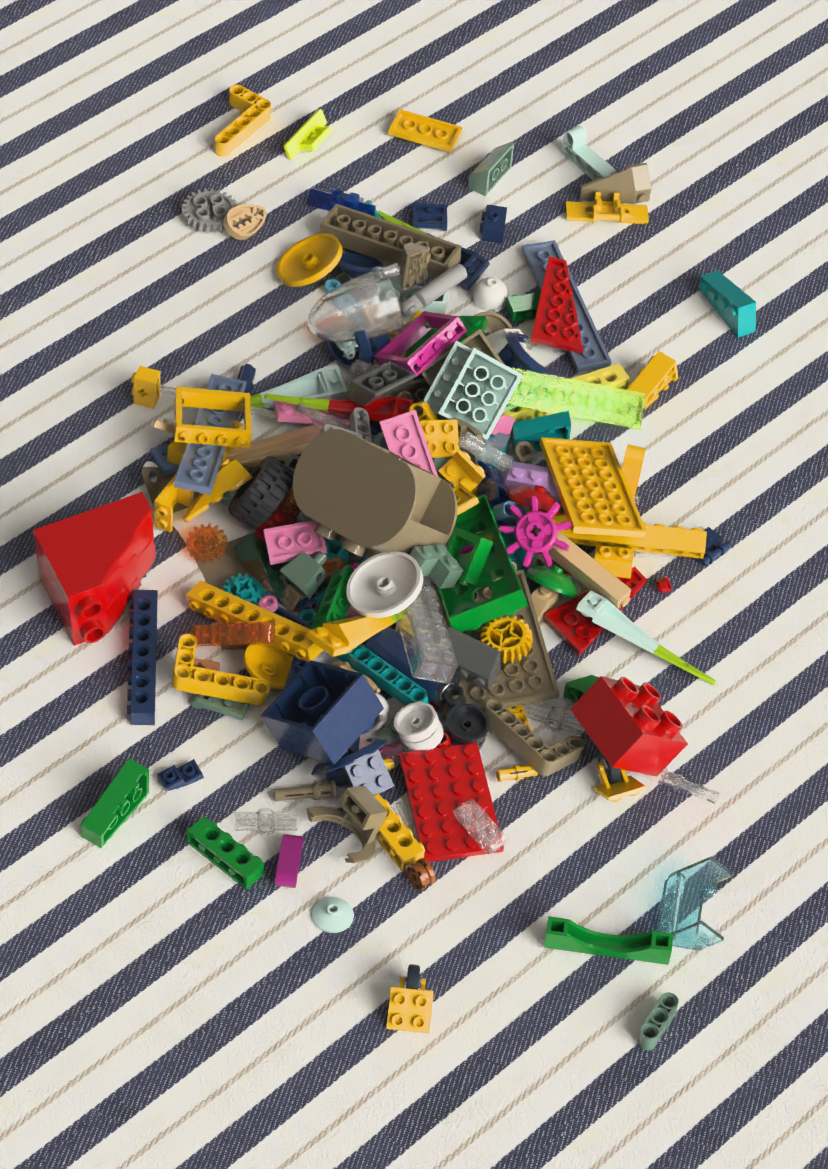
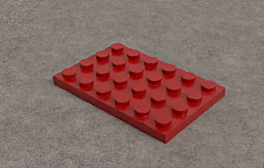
M478 743L433 748L427 751L418 750L399 753L398 758L418 842H421L425 849L424 859L428 862L503 852L504 846Z

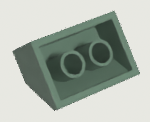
M514 142L495 147L491 153L486 155L482 162H479L477 168L468 175L469 189L486 196L511 169Z

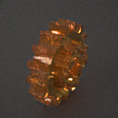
M211 523L207 527L201 524L200 529L194 527L195 532L188 533L189 538H186V547L190 557L195 556V561L201 558L203 563L206 562V559L213 562L214 557L219 560V554H225V549L228 548L227 536L224 534L223 529L219 530L218 525L212 528Z

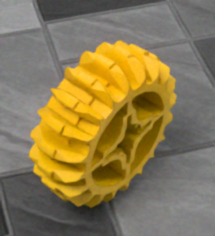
M506 616V618L498 617V620L493 619L491 622H486L485 627H482L480 635L481 642L500 651V660L503 661L504 665L507 661L513 664L515 659L520 661L521 656L526 657L533 643L532 631L529 629L528 624H524L523 619L517 621L516 616L513 618Z

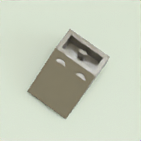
M414 243L404 245L399 274L402 290H407L423 283L427 279V264L431 258L429 253L430 247Z

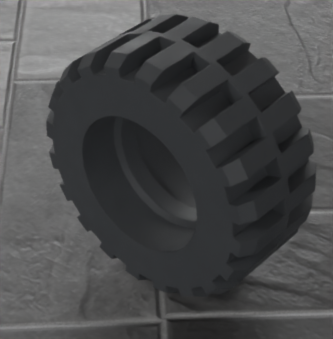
M274 456L265 457L250 473L252 478L237 490L229 504L228 511L230 515L249 529L255 530L271 516L293 484L294 472Z

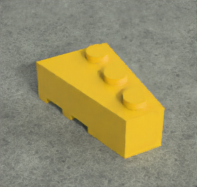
M660 351L655 356L652 355L647 366L642 368L634 382H630L627 386L628 399L644 409L650 406L659 397L658 393L662 389L665 391L668 389L669 386L667 384L673 380L675 382L678 379L676 361Z

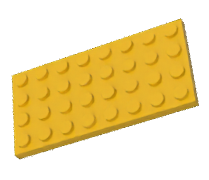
M541 437L539 444L567 520L572 523V533L645 538L646 529L611 443Z

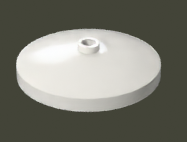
M396 551L374 555L362 562L351 574L346 588L348 601L358 614L365 617L384 618L404 610L416 599L423 585V573L417 561L406 553Z

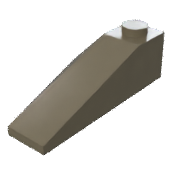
M647 162L625 167L626 170L616 173L615 171L610 173V177L605 179L598 178L581 185L579 200L594 201L595 192H601V201H613L615 192L619 193L620 203L636 204L648 202L651 194V183Z

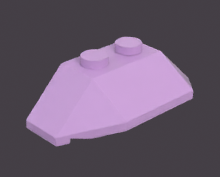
M513 461L490 478L488 486L490 493L505 494L513 487L523 485L535 487V485H540L546 488L545 491L553 496L557 503L561 505L548 467Z

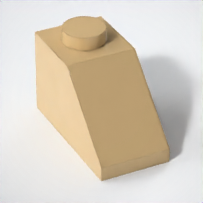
M540 585L531 594L539 623L544 619L545 613L557 607L559 592Z

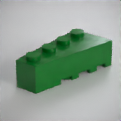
M130 758L127 760L88 816L82 820L80 824L82 838L100 848L106 844L149 794L148 768Z

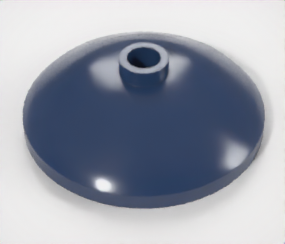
M342 252V257L336 265L338 269L349 274V277L354 279L377 274L383 270L384 266L381 261L375 258Z

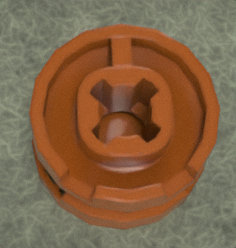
M419 858L415 863H410L406 866L407 877L418 891L425 889L428 884L432 885L436 882L434 870L426 859Z

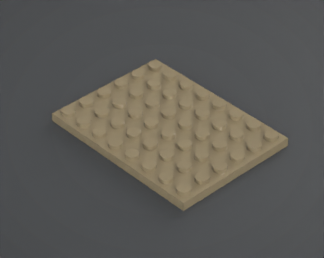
M524 570L516 571L529 606L519 609L509 617L513 618L516 616L517 621L523 619L524 624H528L533 638L530 652H527L526 657L521 656L520 661L515 659L513 664L507 661L504 665L503 661L500 660L501 674L489 690L483 687L479 688L466 679H460L459 686L463 688L467 700L466 704L476 705L484 710L486 702L490 699L498 700L506 708L560 697ZM437 586L421 589L414 603L435 600L433 606L415 614L425 652L437 661V654L448 627L452 628L447 617ZM482 587L474 592L475 597L473 601L477 603L485 602L492 597L493 591L489 587ZM483 623L476 630L463 631L461 633L480 641L482 627H485L486 623ZM455 695L451 699H457L459 695ZM447 703L440 706L443 720H446L448 712L451 710Z

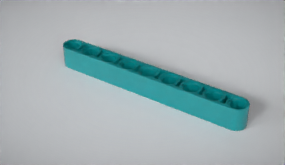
M305 609L300 612L299 618L312 625L317 612L312 609ZM359 644L346 654L336 656L344 663L349 662L354 670L369 677L379 688L404 706L415 702H426L429 704L427 691L362 644Z

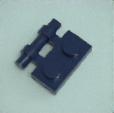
M710 527L703 530L707 531L704 558L700 560L704 566L708 563H713L716 557L724 555L731 548V543L729 541L721 543L722 537Z

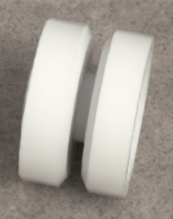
M426 702L410 703L403 707L394 718L395 730L403 747L409 752L433 749L443 738V727L438 719V715L433 706Z

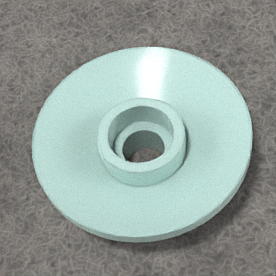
M323 898L313 907V922L322 931L339 933L346 930L353 922V909L347 901L341 898Z

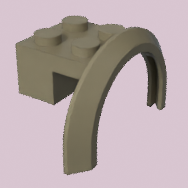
M364 785L346 788L339 802V805L346 811L345 813L324 806L306 809L310 822H335L346 827L359 838L362 850L348 853L347 856L349 858H345L347 863H359L372 858L375 853L374 839L388 811Z

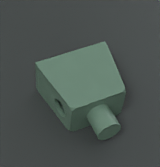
M321 551L313 558L306 552H303L284 566L280 572L286 580L310 599L327 577V573L322 568V565L328 560V557Z

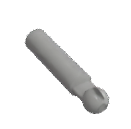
M459 263L453 265L416 291L409 299L402 301L399 305V313L406 318L412 317L421 308H425L466 279L467 271L464 266Z

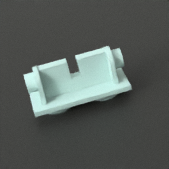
M341 333L334 337V342L344 352V356L347 359H353L355 356L354 347H358V344L352 336L347 333Z

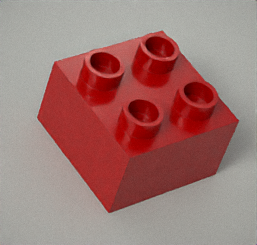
M600 676L570 709L613 768L657 777L688 745L679 732L683 728L681 721L673 713L662 710L658 704L661 700L660 693L646 682L639 686L626 677L615 680Z

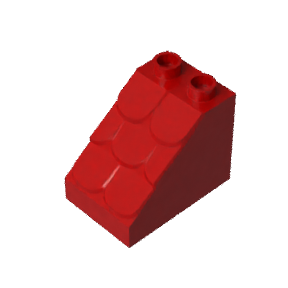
M143 492L33 530L40 581L74 646L83 642H98L105 634L110 632L122 616L126 604L130 601V597H133L134 590L140 588V580L154 562L156 550L152 510Z

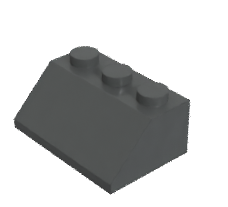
M392 361L385 363L350 381L351 400L363 407L404 387L416 377V373Z
M451 627L447 628L437 654V662L460 679H466L479 688L483 687L489 690L501 674L500 651Z

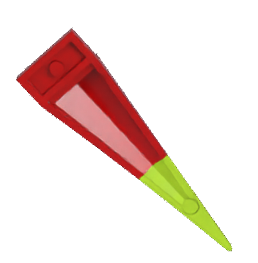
M265 394L264 396L265 399L349 416L355 408L359 407L367 411L369 420L378 422L408 413L410 406L414 404V400L400 397L381 398L363 407L351 399H314Z

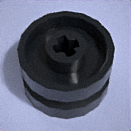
M457 705L448 712L443 733L448 734L453 746L478 743L480 750L489 730L488 716L476 705Z

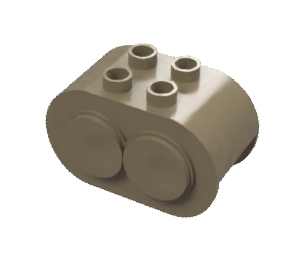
M332 429L318 435L304 449L295 467L293 476L294 497L300 510L306 516L318 522L314 531L332 541L337 540L343 543L341 547L362 557L364 555L370 558L380 553L396 551L410 555L413 548L417 546L436 544L445 546L453 532L458 507L455 492L448 482L399 455L347 431Z

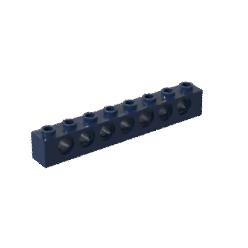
M134 590V597H130V609H134V612H130V624H133V628L129 627V639H133V643H129V655H132V658H128V670H132V674H128V686H131V689H127V701H131V705H127V717H131V725H155L158 590Z

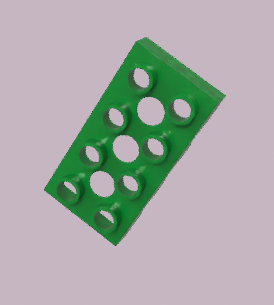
M486 494L477 497L478 504L457 515L454 526L493 542L489 552L492 555L487 557L484 571L480 575L477 585L469 583L468 586L456 582L452 588H438L452 628L459 632L476 630L483 623L501 616H511L519 609L529 606ZM472 551L463 555L459 554L458 564L464 571ZM482 587H489L493 591V595L489 600L481 603L473 601L476 590Z

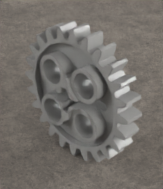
M204 188V192L198 189L197 194L191 192V196L187 195L186 200H183L182 217H184V221H188V226L193 224V229L199 227L200 232L206 229V233L209 230L215 233L216 229L222 231L224 216L230 209L238 206V204H236L235 199H232L231 195L226 196L227 192L221 194L220 189L214 192L213 188L210 191Z

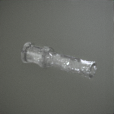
M664 767L658 781L659 785L665 784L674 788V791L682 790L713 804L716 803L720 792L684 779L685 776L682 774L677 775Z

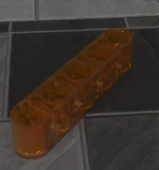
M254 622L192 625L191 635L197 639L196 646L274 644L275 623Z

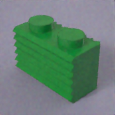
M530 292L525 295L507 297L506 309L513 323L534 320L536 318L541 292Z

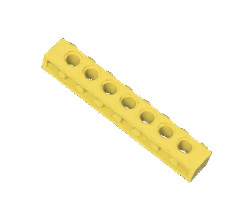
M620 363L561 381L558 385H549L552 397L503 411L502 414L515 418V423L559 413L563 410L575 408L579 405L626 391L630 377Z

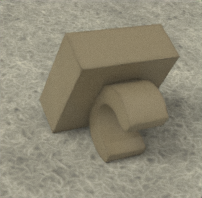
M289 584L279 600L293 612L298 610L299 602L305 598V595L293 584Z

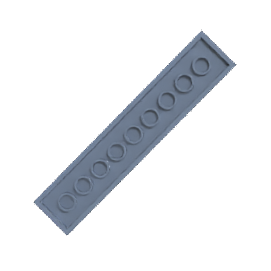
M555 240L522 245V252L540 292L549 256L564 260ZM568 269L569 282L572 287V298L575 303L578 328L581 334V344L584 349L583 354L568 351L577 372L609 367L612 361Z
M211 374L206 389L245 393L247 382ZM199 408L194 425L233 428L238 411ZM187 443L174 481V487L211 495L227 446Z

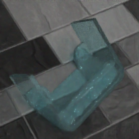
M710 856L671 873L664 882L657 931L673 933L672 946L696 951L724 941L722 935L702 920L700 921L703 901L712 898L716 894L717 883L732 877L733 872Z

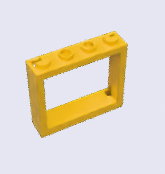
M176 386L174 397V442L250 448L252 435L250 393ZM182 406L244 412V429L182 424Z

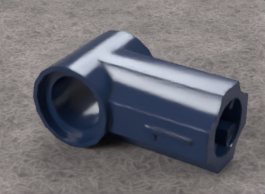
M245 364L241 366L237 380L247 382L245 393H250L251 396L256 368L251 364Z

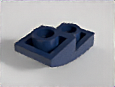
M194 759L178 768L173 765L157 774L166 791L185 787L204 778Z

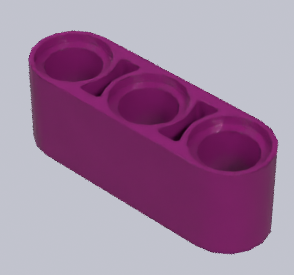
M283 834L275 886L296 888L304 836Z

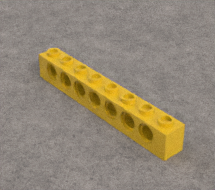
M200 580L186 594L188 606L192 611H197L208 618L219 621L223 625L236 629L238 632H243L254 639L265 642L269 646H274L285 653L294 655L300 660L313 661L323 651V649L306 637L308 630L311 629Z

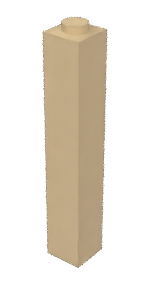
M538 529L533 533L535 537L538 536ZM558 532L557 539L569 545L570 549L569 551H564L557 546H553L548 551L549 556L591 591L607 598L618 609L621 606L625 607L630 601L631 589L561 532Z

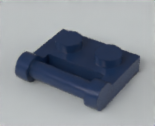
M413 203L412 226L417 229H442V231H447V204ZM418 220L442 221V222H424V221H418Z

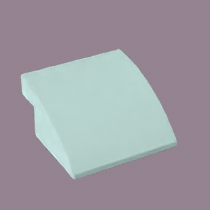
M455 341L423 401L431 406L437 416L445 420H452L453 418L463 420L483 434V439L488 440L523 375L479 350L471 349Z

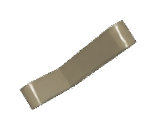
M490 699L486 702L483 711L488 716L489 728L540 775L549 776L579 760L585 745L581 737L572 735L548 746L501 702L495 699Z

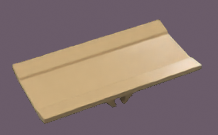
M322 422L250 443V448L234 447L233 451L229 452L225 459H236L245 469L257 466L268 456H274L279 461L283 460L286 463L292 453L295 455L302 453L308 444L319 435L326 424Z

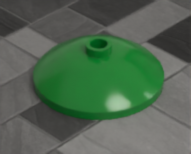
M553 565L552 568L534 566L525 569L524 574L551 590L571 597H576L578 594L572 580L562 573V568Z

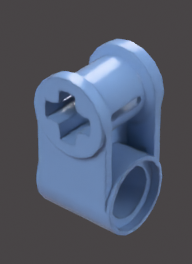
M506 501L495 505L492 512L496 520L516 525L519 519L513 515L510 507L514 505L523 515L527 513L529 508L516 502Z

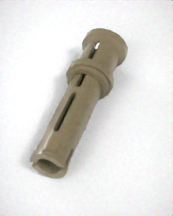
M332 780L331 783L322 784L314 782L311 786L274 788L275 802L303 798L319 800L320 798L332 797L336 799L335 780Z

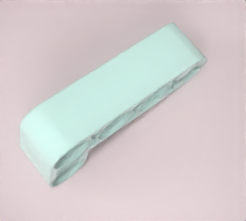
M578 125L564 133L563 154L592 180L598 178L605 179L611 176L610 173L616 171L585 144L586 131L582 126Z

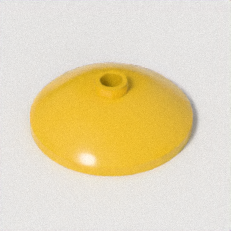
M263 641L250 644L243 656L244 665L253 678L266 680L270 684V688L284 689L293 657L274 646L267 645Z

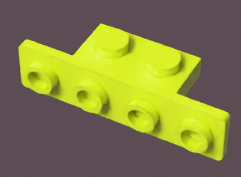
M318 109L284 144L288 159H293L300 151H315L331 133L330 127L325 126L327 121L322 109Z

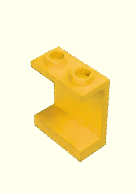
M177 473L154 501V525L170 533L173 530L174 505L178 502L190 508L194 502V491L174 487Z

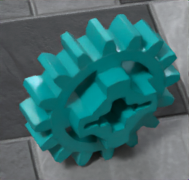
M240 573L237 578L231 576V581L226 580L225 586H223L224 591L230 594L233 593V595L257 605L260 599L265 597L264 585H261V580H255V575L251 578L248 577V573L244 577Z

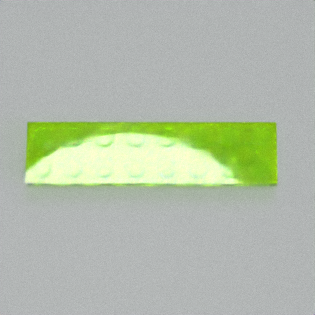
M511 368L523 376L507 405L553 414L569 410L570 417L641 430L645 393Z

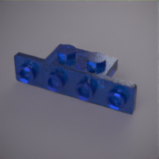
M311 188L307 201L309 206L331 211L335 204L374 216L376 205L363 202L364 198L359 197V194L343 193V190L333 188V190L331 189L328 192Z

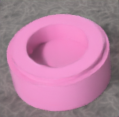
M265 596L258 602L259 607L271 612H275L279 607L278 601L274 596Z

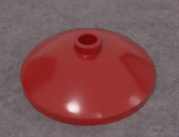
M526 485L513 487L507 493L508 497L531 510L532 496H536L539 502L538 511L547 513L550 507L557 502L553 496L545 491L546 488L540 485H535V487ZM559 508L558 512L554 516L560 515L561 508Z

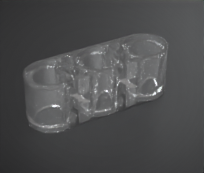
M469 799L454 809V815L458 822L486 853L492 854L507 843V838L503 831L473 799Z

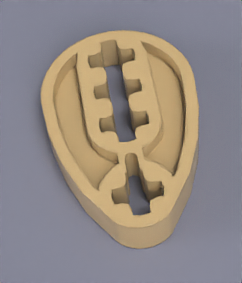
M254 204L236 206L230 209L224 216L223 224L225 230L235 239L246 240L261 228L265 222L267 212L264 207ZM243 219L248 220L243 225L240 224L237 228L233 227L237 224V222H242Z

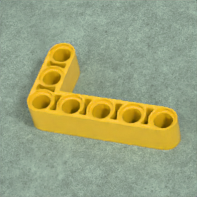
M232 85L229 88V104L243 113L216 135L215 154L217 156L224 157L229 155L270 119L271 102L241 85Z
M627 444L622 472L634 499L646 448Z
M191 634L180 636L171 681L173 688L179 691L253 705H264L267 702L270 684L266 680L193 666L197 639Z

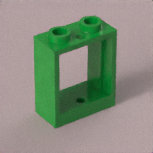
M454 527L446 546L447 551L454 559H458L465 539L475 543L463 575H460L457 582L468 586L469 583L477 585L493 542Z

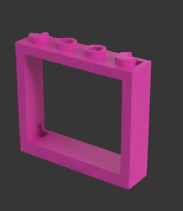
M423 311L373 357L379 366L392 361L416 373L417 376L467 330L458 316ZM431 328L439 329L408 358L400 357Z

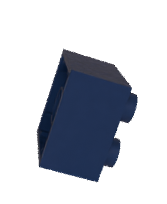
M310 660L260 716L281 749L335 765L341 757L349 754V748L360 735L371 730L374 725V719L381 713L384 707L363 674Z

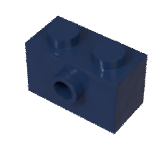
M487 204L486 211H482L481 221L484 223H480L479 233H482V241L502 243L507 207Z

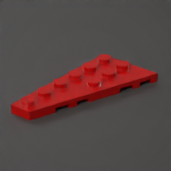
M549 256L530 342L583 354L584 349L581 344L578 318L572 298V287L569 282L566 260Z
M636 567L632 568L631 578L617 577L631 589L630 600L646 584V578ZM591 590L544 614V619L578 656L605 629L593 623L592 617H586L576 610L579 602Z

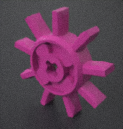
M532 496V511L523 515L517 507L512 505L510 509L513 515L519 519L516 526H500L499 530L504 534H515L516 542L509 545L507 551L510 555L519 548H522L526 552L523 560L524 568H529L533 555L539 554L543 555L544 562L548 567L553 566L552 559L548 551L553 546L569 551V545L558 540L557 537L559 531L570 529L572 523L571 521H564L555 524L552 518L560 508L559 503L555 502L547 513L538 511L539 502L537 497ZM538 529V536L535 537L533 533Z

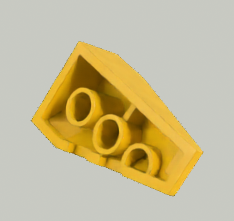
M227 458L222 461L211 495L200 493L183 516V521H190L209 508L208 504H214L223 499V493L233 492L252 478L250 473L236 459L229 460Z

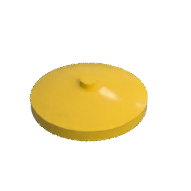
M322 233L306 237L292 245L281 256L276 267V273L281 282L286 286L301 287L314 283L326 276L338 264L342 257V245L338 238L332 234Z

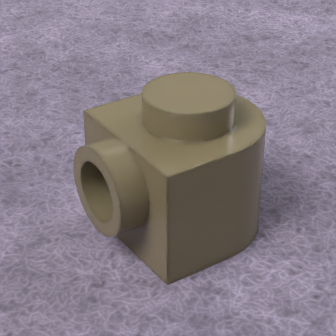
M526 441L518 443L512 449L514 460L526 464L534 460L532 456L537 453L533 446Z

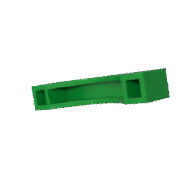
M548 916L544 948L669 965L673 933L649 931L635 935H612L586 929L570 919Z

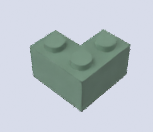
M442 544L417 546L410 553V556L419 564L423 576H429L439 589L454 587L464 571L458 564V561L451 556L447 548Z

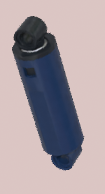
M390 626L363 642L367 649L427 691L428 699L438 707L447 703L448 707L452 709L457 705L466 704L467 700L463 688L459 686L460 679ZM459 695L457 699H451L453 696Z

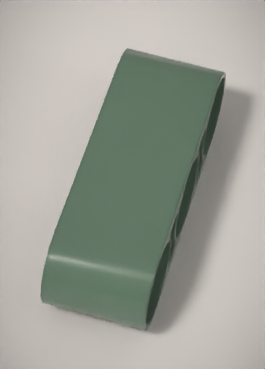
M666 992L662 994L642 1024L637 1040L641 1049H654L675 1017L679 999L674 993Z

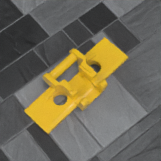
M595 192L594 203L566 201V217L569 221L597 222V220H609L635 224L649 222L647 205L620 204L619 193L614 192L613 201H601V192Z

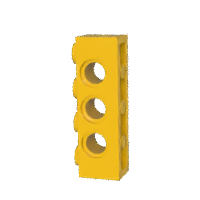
M378 793L374 797L384 806L388 813L375 839L403 873L406 871L407 865L415 863L419 858H424L425 849L422 843L417 842L413 837L412 831L405 827L400 816L392 811L388 801L383 799Z

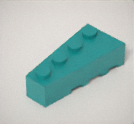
M718 270L700 276V292L737 338L756 332V301Z

